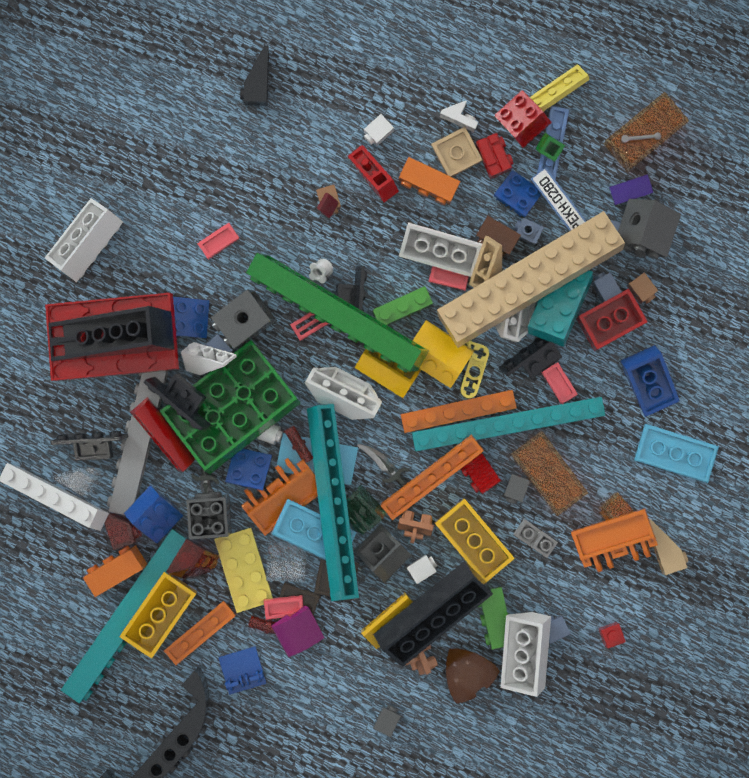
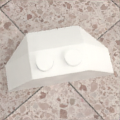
M536 302L497 324L495 327L500 337L513 342H519L528 333V324L534 313Z
M337 367L313 368L305 381V385L318 403L322 405L334 404L336 412L352 420L374 418L382 404V401L369 383Z

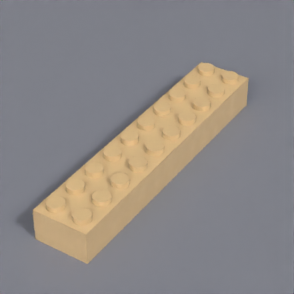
M603 211L437 309L438 317L457 348L621 252L624 249L625 242Z

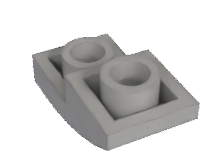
M523 519L513 534L546 558H548L558 543L525 519Z

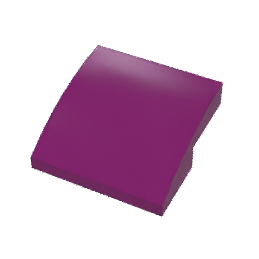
M307 606L302 607L290 617L285 615L271 626L288 657L312 647L325 638Z

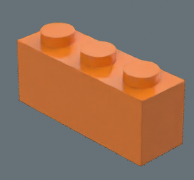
M408 157L398 179L403 187L408 189L413 187L418 190L420 195L425 197L430 195L436 198L435 201L441 205L446 203L450 205L460 184L459 180Z
M136 545L131 548L126 546L118 551L119 555L116 557L110 555L102 561L104 564L98 567L95 564L86 570L88 573L83 579L94 597H97L147 566V562Z

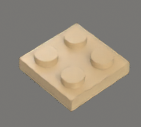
M466 127L431 144L446 175L450 177L483 161Z

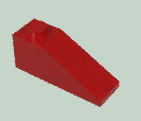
M363 145L348 155L350 161L384 203L399 192L391 176Z

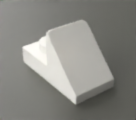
M467 101L442 109L440 118L460 127H466L469 131H475L478 124L475 121L476 118L468 114L462 115Z

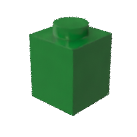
M545 132L535 149L555 162L565 145Z

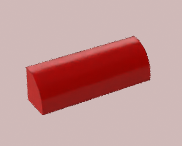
M148 397L130 411L178 471L184 472L194 462V456Z

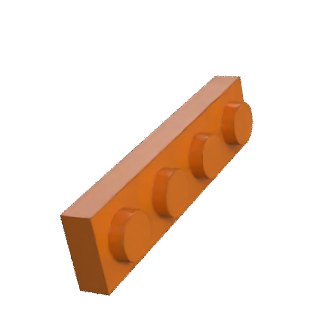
M223 601L167 647L164 652L177 665L233 619L236 614Z

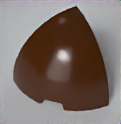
M455 648L448 651L446 679L450 694L456 704L467 702L477 697L476 692L483 687L489 688L500 672L491 661L477 653Z

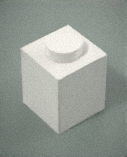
M380 114L364 129L366 134L364 138L369 144L372 145L374 143L378 146L394 132V127Z
M424 555L408 565L407 569L416 584L436 573L435 567H437V564L432 556L428 558Z

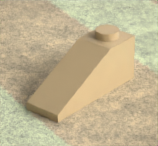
M489 236L484 238L469 285L473 288L502 272V245Z
M649 519L658 543L653 548L662 574L668 575L686 569V563H688L686 553L682 552Z

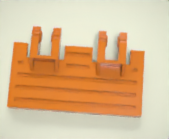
M289 458L285 460L286 465L293 471V474L289 477L285 474L282 467L279 465L275 467L285 483L283 484L278 477L266 486L270 493L269 495L264 488L263 491L257 490L262 494V497L257 500L251 490L248 488L244 490L255 506L252 507L246 501L241 507L264 536L273 530L287 499L305 506L318 496L315 474L303 459L297 463L301 470L300 472Z
M645 508L571 531L584 568L592 566L590 559L592 557L597 572L603 571L598 556L600 554H604L607 566L611 569L614 568L612 558L615 559L629 554L627 546L630 548L633 559L637 561L639 560V553L635 546L636 543H641L646 558L651 557L648 544L650 548L658 545Z

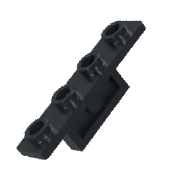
M356 266L354 285L336 284L335 294L363 312L362 306L366 297L364 282L367 279L365 266Z
M537 337L533 343L522 348L518 354L504 361L499 369L506 376H509L520 367H523L529 378L533 379L561 359L562 356L554 343Z
M174 374L167 386L156 377L145 379L144 384L148 386V389L160 396L165 404L173 407L179 416L186 418L192 427L198 430L210 427L211 424L198 413L207 397L180 374Z
M121 431L109 432L110 435H104L103 432L92 433V436H86V433L74 434V437H68V434L57 435L56 439L51 440L50 443L51 445L73 444L75 461L113 458L112 441L124 440L128 438V433L121 434Z

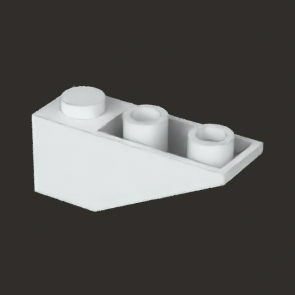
M195 342L189 344L188 347L181 351L186 371L197 375L222 368L237 357L236 354Z

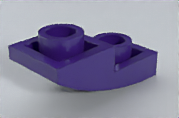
M648 174L609 187L615 205L627 202L629 199H636L653 193Z

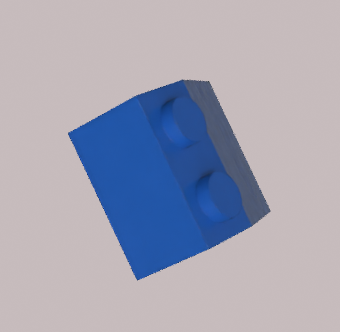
M655 345L620 360L626 378L645 417L680 401L663 355Z

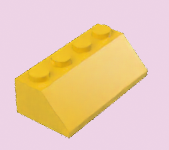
M164 572L119 637L152 659L195 597L197 591L183 581Z

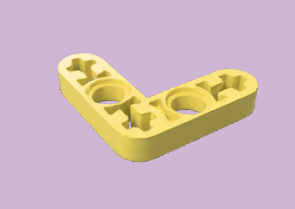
M472 341L465 344L469 348H471V345L475 346L473 348L475 351H479L482 348L483 353L486 355L479 359L477 358L478 355L473 353L469 359L460 389L461 395L467 399L476 396L489 357V350L486 346ZM476 366L480 369L478 377L470 375L469 370L471 367ZM467 377L478 381L477 384L473 383L472 389L474 393L466 395L464 387H468L470 381H466Z

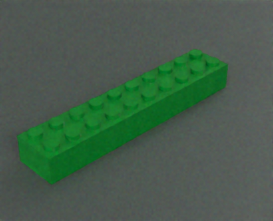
M257 253L246 272L251 276L250 280L253 282L267 285V290L274 294L283 295L282 299L291 304H299L298 308L300 310L315 314L314 318L322 323L332 324V329L339 333H347V338L356 343H364L365 349L373 353L374 351L379 352L382 359L387 362L397 363V368L406 373L407 371H418L429 352L426 348L269 255Z

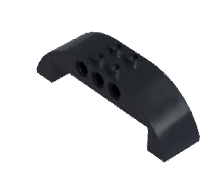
M197 667L181 685L198 702L131 778H163L167 773L171 775L181 763L178 760L180 758L184 760L192 751L193 747L191 745L205 725L210 702L206 677L200 667ZM181 734L187 735L189 740H184ZM168 749L174 750L176 755H171ZM155 764H159L162 770L157 769ZM107 769L100 778L118 777Z

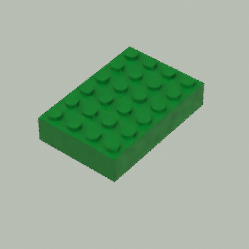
M252 340L234 353L237 357L227 365L210 371L193 385L207 397L198 413L211 424L209 428L204 430L195 429L186 418L179 416L170 405L160 410V413L209 475L301 404Z

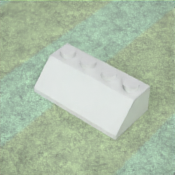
M90 198L46 255L45 259L77 282L83 277L90 264L96 260L100 251L107 246L108 241L119 230L123 221L107 208Z
M408 222L399 257L471 277L482 243Z
M534 612L506 615L501 688L535 697L545 689L551 616Z

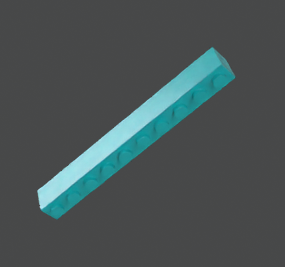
M602 397L412 432L415 452L459 444L471 434L476 440L606 415Z
M334 404L316 405L307 408L331 601L359 598Z
M172 529L61 688L63 693L79 704L83 700L87 701L93 693L91 688L94 684L98 685L104 677L102 672L105 668L109 669L116 660L113 658L116 652L120 653L127 644L119 636L164 572L171 574L172 571L177 572L182 564L180 560L183 555L187 557L191 552L193 541L176 529Z

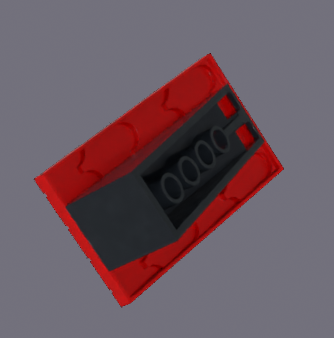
M173 293L45 304L51 381L179 369Z

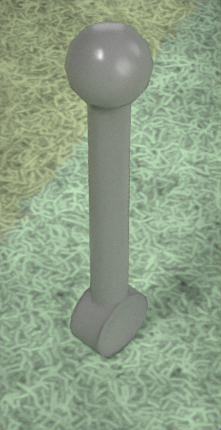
M657 132L654 135L632 137L623 135L621 141L627 143L630 140L652 138L659 140L661 139V134Z

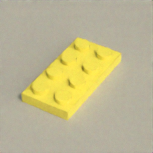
M252 528L232 533L229 537L214 539L236 613L264 605V599L273 598Z

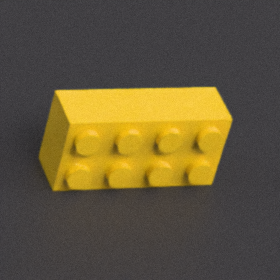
M464 498L434 523L464 560L485 582H488L515 559Z

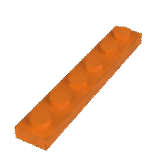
M513 390L400 415L404 433L517 409Z
M471 434L383 501L381 507L394 520L476 458L484 449Z

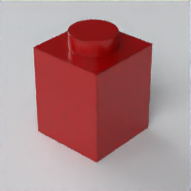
M614 622L598 628L603 644L607 649L626 642L619 623Z

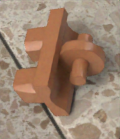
M406 510L402 518L399 519L397 529L404 530V536L411 537L410 543L414 544L415 539L423 540V535L431 536L434 527L431 515L422 514L420 522L413 521L414 512Z
M429 645L406 665L410 664L412 671L418 669L419 675H427L432 673L431 669L435 668L438 664L434 656L426 658L424 651L431 649V645Z

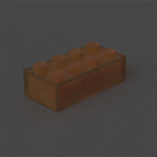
M663 92L607 138L603 145L628 173L683 128L689 120L666 92ZM657 132L661 134V139L659 140L652 138L630 140L627 143L621 141L623 135L632 137L654 135Z
M543 431L538 432L509 454L555 516L560 515L588 494L587 490Z

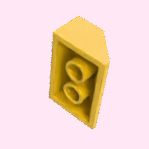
M427 320L412 340L429 350L419 369L449 388L453 386L474 353V350L465 344L457 348L449 334Z
M365 349L355 368L401 398H404L421 369L418 371H407L406 373L397 368V363L387 362L382 359L379 352L374 351L373 353Z
M406 593L402 594L361 630V634L376 649L380 646L373 634L413 602Z

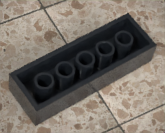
M464 561L373 635L382 651L403 667L492 596L493 593L485 580Z

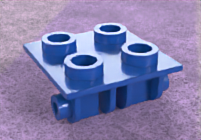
M514 170L510 172L494 194L496 201L498 200L506 204L505 207L510 206V210L514 209V212L519 217L523 216L524 218L541 196V193L534 184Z
M173 297L176 336L207 338L209 300Z
M242 449L231 458L225 482L263 491L267 473L270 470L272 455Z
M256 646L218 657L225 678V687L229 695L266 684Z

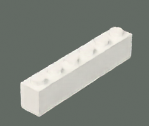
M7 463L0 476V482L89 528L101 531L109 514L18 466Z

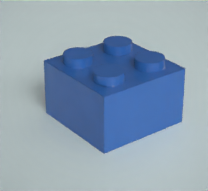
M151 485L124 513L132 525L155 543H158L184 516L170 500Z

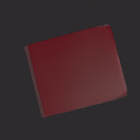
M325 193L317 206V211L325 217L331 218L339 202L329 193Z

